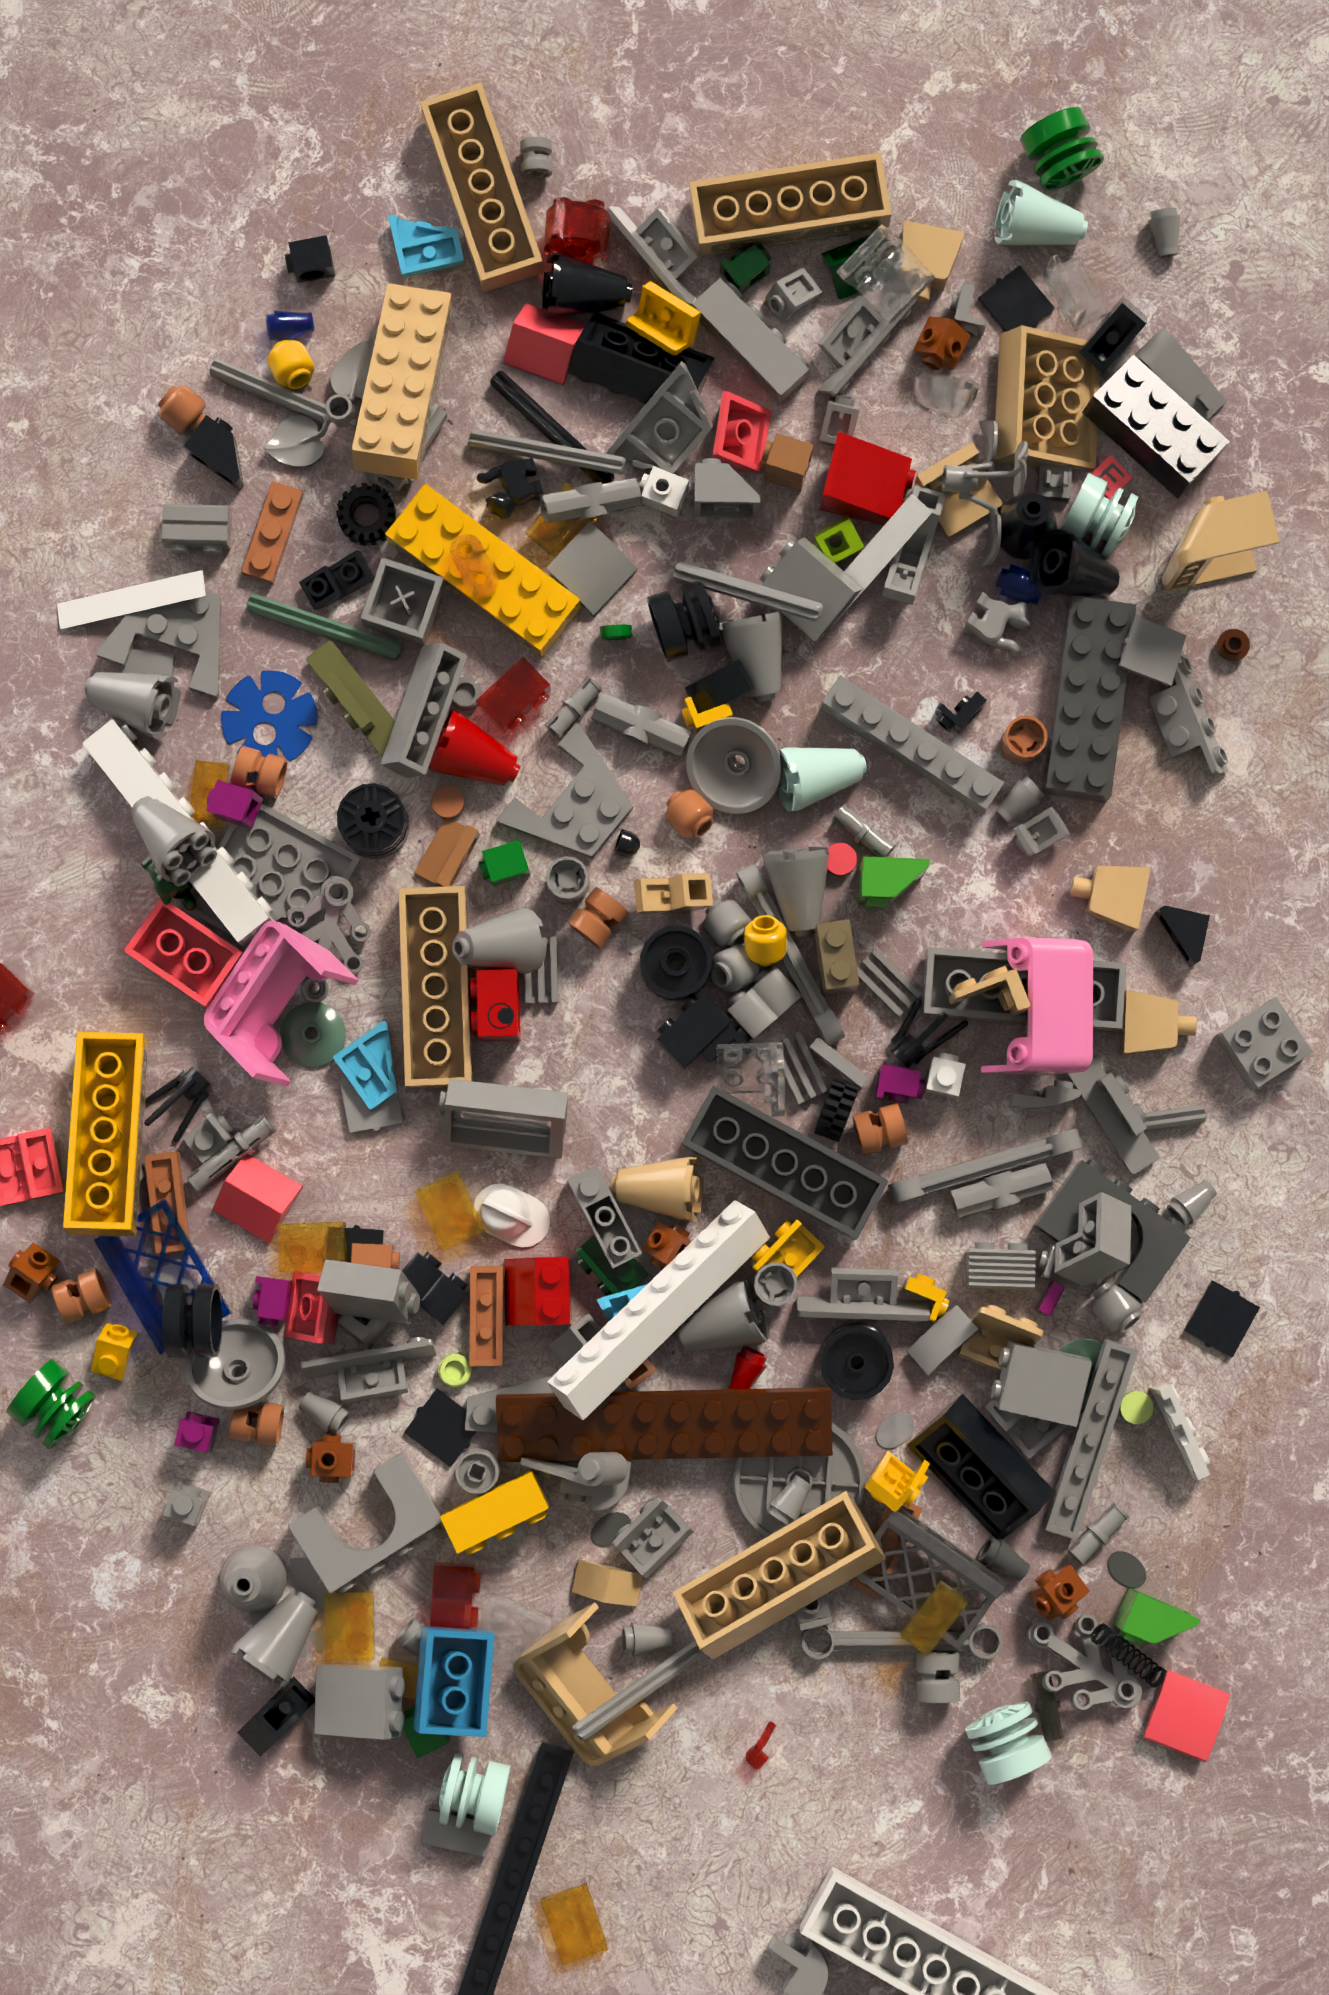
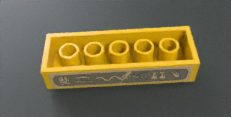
M424 483L385 533L390 545L426 572L444 577L446 587L541 658L544 657L581 609V601L577 596L426 483Z
M77 1032L63 1228L69 1235L136 1237L149 1044L143 1033Z

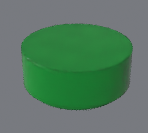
M621 624L599 627L600 639L605 641L626 640L632 637V625Z

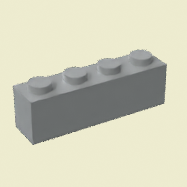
M719 278L692 303V307L701 312L699 321L781 404L808 379L809 369L807 366L809 364L802 354L798 351L793 353L785 345L786 339L777 329L773 328L770 330L763 322V315L755 306L751 305L748 307L740 299L742 294L731 282L726 284Z
M443 642L422 646L380 765L406 778L426 775L468 655Z

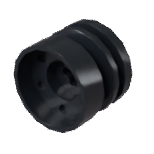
M700 580L692 582L693 598H690L685 585L679 586L681 602L674 603L668 591L647 597L654 628L667 662L688 656V640L693 639L700 652L705 651L704 635H707L712 648L721 645L718 616L713 601L705 591Z
M376 783L362 784L350 790L340 802L337 811L338 829L348 846L358 855L369 859L387 858L398 852L406 842L410 831L409 815L399 796L388 787ZM374 812L376 817H380L376 819L375 826H370L368 822H364L369 819L368 813Z

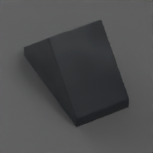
M1165 905L1154 912L1188 966L1191 967L1201 961L1210 915Z

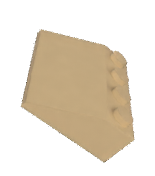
M1022 325L1000 334L995 420L998 424V445L994 461L1015 465L1017 446L1021 441H1027V467L1058 465L1072 466L1074 470L1092 471L1096 469L1098 427L1082 412L1092 396L1100 388V370L1079 353L1087 340Z

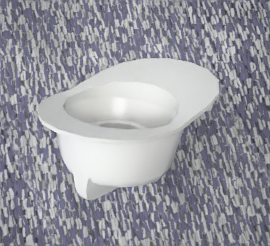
M501 1183L493 1184L483 1189L475 1199L473 1212L478 1226L486 1233L500 1240L522 1248L530 1247L541 1242L548 1233L550 1226L549 1212L542 1202L523 1191Z

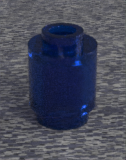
M1010 564L1008 570L1005 568L1001 569L995 585L1001 588L999 595L1018 602L1038 604L1042 592H1039L1036 589L1038 588L1036 583L1031 581L1029 570Z

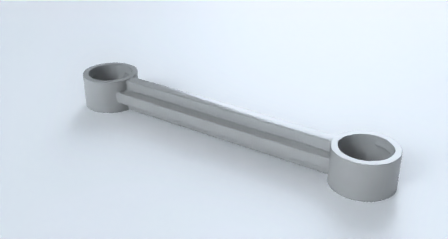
M753 863L736 872L744 892L752 902L758 915L773 916L783 923L787 930L785 922L774 904L755 864ZM787 930V952L782 961L798 991L801 993L823 1041L831 1045L844 1038L845 1034L835 1014L828 1006L794 939Z
M1073 1129L888 1185L893 1204L1080 1149L1083 1146L1078 1130Z
M980 1623L976 1625L958 1650L932 1631H831L827 1626L823 1625L804 1630L801 1635V1645L804 1652L814 1659L826 1658L832 1651H972L979 1658L990 1659L1000 1652L1002 1637L994 1626ZM814 1629L825 1631L830 1638L828 1648L818 1654L812 1653L807 1648L805 1642L807 1634ZM987 1629L996 1635V1645L990 1652L980 1653L975 1649L972 1640L977 1631ZM962 1631L947 1632L958 1638Z

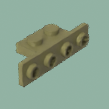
M329 640L310 654L306 661L326 685L322 691L333 705L339 702L346 711L342 714V717L353 731L359 727L383 758L395 720L333 641Z

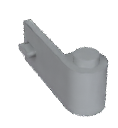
M1160 329L1134 354L1205 420H1208L1227 402L1177 340L1167 331Z
M593 1452L585 1454L581 1458L578 1468L558 1461H540L531 1458H521L520 1465L536 1469L535 1475L552 1479V1475L593 1487L618 1485L625 1480L628 1473L626 1459L618 1452Z

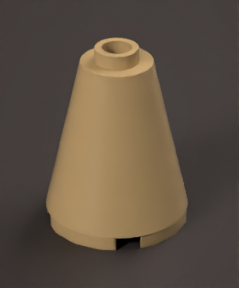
M688 1156L619 1169L618 1174L612 1177L611 1193L616 1195L618 1202L686 1222H697L698 1218L694 1213H701L704 1196V1176H698L697 1167H703L700 1157Z

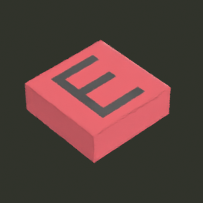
M1111 455L1091 473L1108 482L1104 495L1108 499H1111L1119 487L1123 489L1133 479Z

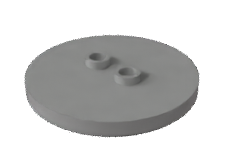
M832 1422L833 1456L736 1458L733 1470L734 1496L738 1508L747 1523L764 1538L785 1527V1524L767 1512L771 1507L769 1503L793 1480L795 1475L812 1485L799 1518L845 1491L861 1508L866 1490L864 1488L866 1473L861 1454L850 1436Z

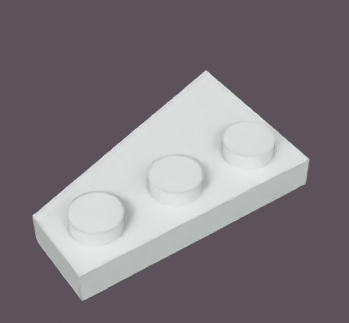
M1160 1383L1151 1387L1150 1390L1192 1478L1199 1481L1209 1476L1210 1473L1207 1467L1211 1465L1210 1460L1203 1447L1199 1448L1194 1438L1196 1431L1190 1419L1185 1417L1181 1407L1182 1402L1172 1384Z

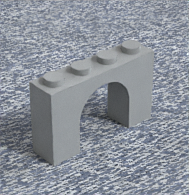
M404 1451L373 1470L395 1509L393 1531L383 1544L374 1548L361 1549L345 1543L336 1533L320 1505L288 1524V1527L329 1593L337 1589L340 1594L346 1592L358 1584L355 1580V1577L366 1571L371 1576L386 1566L383 1559L393 1553L399 1558L414 1548L411 1542L419 1536L423 1535L425 1540L442 1530L440 1516L443 1513Z

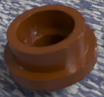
M1238 629L1226 630L1217 641L1219 655L1230 662L1243 659L1250 649L1249 638ZM1234 639L1238 641L1239 649H1231L1228 645L1229 640Z

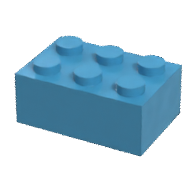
M422 1626L413 1729L419 1734L487 1736L495 1633L488 1630Z

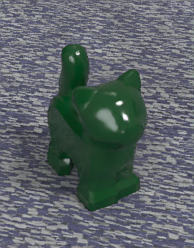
M150 855L141 863V866L150 873L152 880L155 882L154 889L165 905H168L172 898L181 899L183 906L189 911L196 908V902L190 891L192 888L190 881L182 886H176L173 882H167L157 872Z

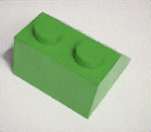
M863 856L859 865L858 904H865L866 910H885V906L895 902L925 874L929 867V859Z
M1128 1587L1113 1625L1121 1630L1119 1635L1123 1636L1124 1639L1143 1646L1145 1641L1155 1644L1198 1626L1200 1619L1189 1612Z

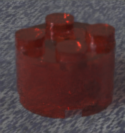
M566 197L555 198L553 206L546 211L544 253L548 256L550 252H559L590 264L594 263V258L600 256L601 261L605 260L609 251L610 214L605 210V203L597 199L583 202L572 201Z

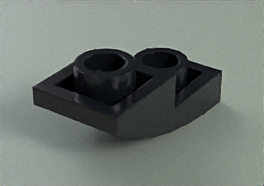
M356 550L330 567L325 565L299 581V584L313 609L318 610L374 581L375 577L361 552Z
M739 659L685 687L688 696L693 700L698 714L721 706L754 689Z

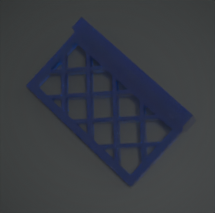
M167 1199L160 1201L137 1216V1224L145 1220L143 1227L137 1226V1230L142 1231L137 1250L126 1248L119 1236H99L94 1239L160 1355L166 1354L162 1329L163 1305L158 1304L155 1299V1293L158 1284L168 1287V1284H172L159 1280L163 1263L168 1262L181 1266L177 1284H182L186 1267L199 1271L202 1276L201 1284H215L192 1242L178 1222V1218ZM162 1209L169 1219L166 1233L149 1229L151 1215ZM172 1228H174L178 1236L171 1235ZM147 1233L165 1237L160 1256L143 1252ZM170 1239L183 1243L185 1253L182 1262L165 1258L166 1248ZM129 1253L136 1254L135 1261H133ZM189 1255L195 1265L188 1264ZM141 1256L159 1260L154 1279L142 1276L138 1270ZM145 1281L153 1283L151 1290ZM221 1294L224 1319L232 1314V1311Z

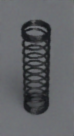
M1099 1624L1093 1630L1091 1641L1095 1645H1099V1648L1105 1647L1106 1653L1111 1651V1657L1116 1656V1660L1122 1661L1123 1666L1128 1665V1670L1134 1669V1674H1140V1679L1145 1678V1682L1153 1688L1163 1683L1166 1677V1670L1162 1666H1158L1146 1654L1141 1653L1139 1649H1135L1134 1645L1129 1644L1122 1636H1118L1117 1632L1112 1631L1106 1624ZM1104 1630L1102 1636L1096 1640L1099 1633ZM1108 1634H1110L1108 1641L1103 1646H1101V1643H1103L1106 1640ZM1116 1638L1112 1648L1107 1650L1109 1643ZM1122 1643L1118 1652L1113 1655L1112 1653L1116 1646ZM1128 1647L1125 1655L1118 1659L1122 1650ZM1133 1652L1131 1659L1125 1664L1124 1660ZM1137 1656H1139V1659L1135 1666L1130 1668V1664L1132 1663V1661ZM1145 1660L1141 1670L1136 1672L1137 1666ZM1151 1664L1148 1673L1142 1677L1143 1670ZM1161 1671L1158 1680L1152 1684V1681L1156 1678L1158 1672Z

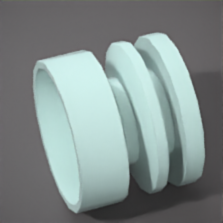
M1088 473L1061 530L1071 532L1080 540L1086 532L1092 534L1089 547L1095 550L1100 539L1106 541L1101 556L1108 559L1110 554L1122 543L1134 519L1136 502L1139 496L1131 493L1125 506H1123L1118 501L1124 489L1119 487L1111 499L1104 497L1108 482Z
M1029 1702L995 1708L983 1714L978 1720L965 1728L969 1739L980 1737L971 1744L974 1751L990 1750V1753L979 1761L988 1785L999 1784L1018 1778L1041 1767L1052 1758L1043 1735L1028 1737L1026 1735L1038 1725L1035 1717L1024 1719L1033 1712Z
M455 1753L451 1764L445 1772L438 1802L440 1809L439 1823L448 1825L451 1811L453 1810L458 1812L455 1827L461 1828L467 1814L474 1815L473 1831L495 1836L511 1765L489 1761L484 1774H477V1757H471L468 1771L461 1770L464 1755Z

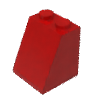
M838 432L820 510L842 516L848 515L850 518L884 526L906 501L902 500L905 488H912L916 470L910 469L912 458Z
M570 1257L504 1259L506 1325L572 1324Z

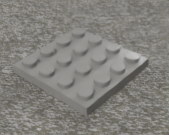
M261 803L252 829L231 823L217 847L219 849L223 846L235 862L231 866L237 874L243 871L254 885L250 891L257 899L262 896L274 910L270 914L272 919L287 925L300 934L323 921L326 908L308 917L307 922L301 927H294L288 923L286 919L288 910L292 907H302L319 896L323 882L329 877L341 876L350 882L362 860L356 854ZM339 886L331 889V896L333 898L341 896L342 890ZM194 887L191 893L196 902V908L189 911L183 906L182 909L232 936ZM300 911L292 913V921L294 923L300 922L303 917Z

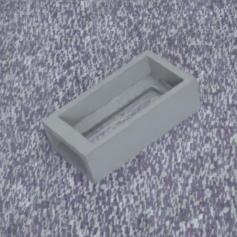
M449 1079L447 1092L441 1091L439 1111L444 1112H440L438 1131L444 1132V1145L562 1159L566 1133L568 1092Z

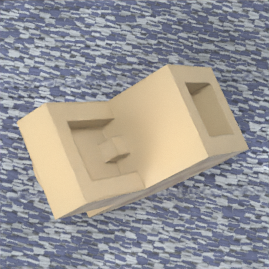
M710 873L679 874L670 878H640L634 880L637 913L675 914L713 906Z

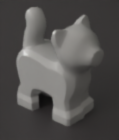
M982 592L975 608L985 613L982 619H978L977 614L972 612L963 632L978 637L984 644L1009 650L1011 653L1017 654L1020 651L1019 645L1013 640L1003 638V633L1007 623L1015 629L1029 631L1032 619L1029 605L1023 601L1014 605H1008L1005 602L990 599L986 593Z

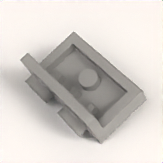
M657 1497L655 1500L647 1502L641 1508L640 1515L631 1524H626L617 1532L616 1539L611 1544L647 1579L694 1531L664 1500Z

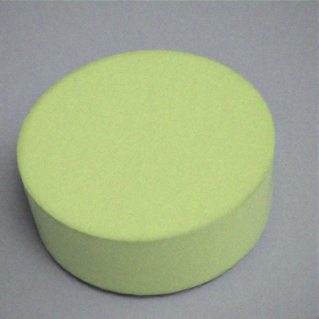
M450 1354L440 1362L438 1374L441 1381L447 1386L460 1387L469 1381L472 1374V1366H469V1360L465 1356Z
M1130 1391L1123 1397L1119 1409L1120 1415L1128 1423L1143 1424L1153 1414V1402L1143 1392Z

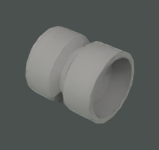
M568 856L561 857L551 863L547 870V885L550 894L555 900L563 904H573L586 896L590 880L587 868L580 860Z
M773 1262L764 1265L757 1271L754 1277L753 1288L760 1301L767 1305L780 1306L793 1299L797 1292L798 1281L796 1274L789 1266Z
M482 1448L473 1449L463 1455L458 1461L455 1471L456 1479L461 1488L469 1493H485L493 1488L499 1480L501 1466L498 1458L491 1451Z
M916 1652V1672L921 1675V1678L916 1681L917 1701L926 1703L960 1701V1682L955 1679V1674L959 1672V1652ZM936 1670H940L941 1676H935Z

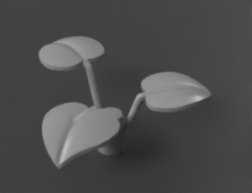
M362 341L348 350L335 365L331 374V386L336 395L331 396L326 403L328 414L323 417L324 423L321 430L318 432L317 423L309 416L298 414L286 418L277 427L272 438L264 447L265 451L273 459L291 467L304 468L318 462L325 453V446L320 438L326 435L331 422L341 428L351 425L356 430V411L351 402L355 400V397L363 399L373 353L366 341ZM364 472L366 478L372 484L381 487V485L374 480V473ZM407 479L403 485H409L414 480Z
M993 420L979 421L984 440L985 463L971 466L945 465L942 474V491L959 492V499H967L988 509L990 512L986 551L979 567L990 565L998 555L1001 544V515L998 514L996 506L969 494L970 490L976 491L978 478L1014 477L1013 493L1014 496L1020 497L1027 478V441H1021L1017 446L1015 469L992 472L998 445V424Z

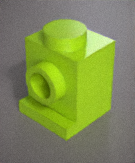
M848 515L814 533L817 541L812 543L834 563L864 548ZM833 535L841 537V543L837 546H832L829 543Z

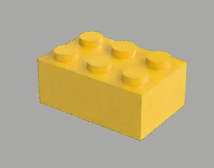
M532 1469L444 1512L440 1519L457 1554L465 1550L468 1556L484 1548L487 1545L486 1539L494 1535L497 1540H501L516 1532L517 1528L515 1525L526 1521L529 1526L545 1518L547 1515L545 1510L549 1509L551 1504L538 1476L535 1475V1470Z

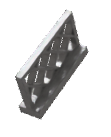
M902 1507L896 1513L890 1509L887 1517L875 1532L874 1537L884 1556L904 1554L906 1571L887 1574L884 1560L881 1562L883 1575L868 1576L863 1572L856 1576V1578L959 1650L994 1600L998 1599L1004 1591L1005 1580ZM888 1527L900 1535L902 1548L883 1551L881 1537ZM905 1539L914 1546L906 1547ZM921 1550L928 1555L930 1567L910 1569L907 1552ZM933 1559L941 1565L934 1566ZM949 1570L956 1575L957 1587L938 1589L935 1572ZM931 1573L934 1590L915 1593L912 1576ZM908 1576L911 1594L897 1596L890 1591L888 1579ZM960 1578L969 1585L962 1586ZM884 1580V1582H885V1587L882 1586V1585H881L880 1583H878L877 1581ZM978 1590L987 1598L980 1607L966 1609L963 1591ZM959 1592L962 1610L942 1613L939 1595ZM935 1596L938 1609L937 1614L923 1615L918 1611L916 1599ZM912 1600L913 1607L905 1601ZM974 1614L968 1623L967 1615ZM963 1616L965 1628L958 1638L945 1630L943 1618ZM937 1619H939V1620H940V1626L937 1625V1624H936L935 1622H933L932 1620H937Z

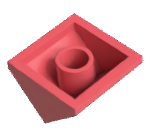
M526 303L513 322L503 364L564 386L577 340L586 325L563 316L554 318L544 317L543 314L546 310Z
M723 391L713 458L720 459L721 463H728L734 470L762 473L761 459L766 446L771 410L728 391Z
M247 1154L225 1179L212 1210L265 1242L270 1243L303 1186Z
M294 1271L284 1337L320 1344H335L339 1314H335L317 1291L321 1275Z

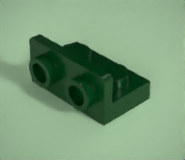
M594 1235L575 1250L579 1255L575 1261L587 1275L593 1271L599 1277L601 1282L597 1286L606 1296L633 1289L649 1275L635 1258L612 1269Z

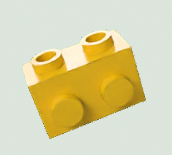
M650 281L643 285L638 312L627 318L626 326L656 344L665 352L675 356L694 344L701 312Z
M798 1219L793 1224L786 1220L774 1233L779 1239L770 1248L764 1244L751 1258L756 1262L751 1268L757 1273L764 1265L773 1262L783 1263L793 1270L797 1278L826 1246L808 1231Z
M887 1451L879 1460L864 1488L869 1491L876 1501L884 1503L896 1513L903 1504L909 1507L921 1492L919 1489L928 1479L925 1472L930 1463L924 1459L915 1471H912L897 1457Z

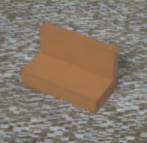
M444 818L415 871L416 874L439 887L453 886L480 837L479 831L469 825L465 827L451 818Z

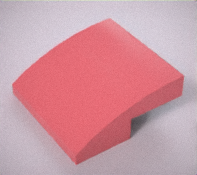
M51 1128L20 1133L17 1136L0 1139V1207L64 1192Z
M1167 1670L1165 1680L1160 1686L1156 1703L1151 1707L1143 1738L1192 1758L1207 1762L1231 1694Z

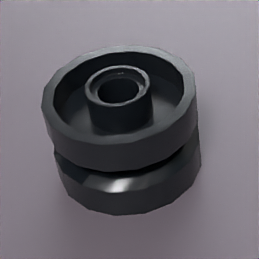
M684 926L664 927L654 932L644 943L640 954L641 976L647 988L657 997L668 1001H685L693 995L696 996L707 985L712 969L711 951L706 940L695 930ZM673 959H679L682 962L680 970L674 971L670 968L669 964Z
M168 1284L164 1297L162 1325L163 1342L167 1357H188L192 1347L198 1357H217L220 1351L223 1328L222 1298L218 1284H198L194 1293H192L188 1284Z
M860 1322L846 1323L832 1330L823 1342L820 1352L822 1375L827 1385L839 1396L851 1400L869 1399L880 1393L890 1382L894 1369L893 1353L885 1336L873 1326ZM855 1356L863 1359V1365L859 1368H854L850 1364L851 1359Z

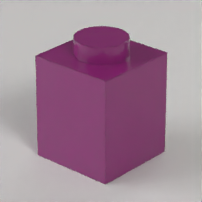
M217 780L215 787L208 794V807L206 811L217 819L252 829L263 798L253 790Z

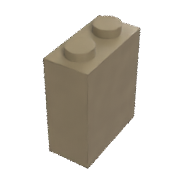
M850 919L816 924L813 937L823 996L854 993L859 986V978Z

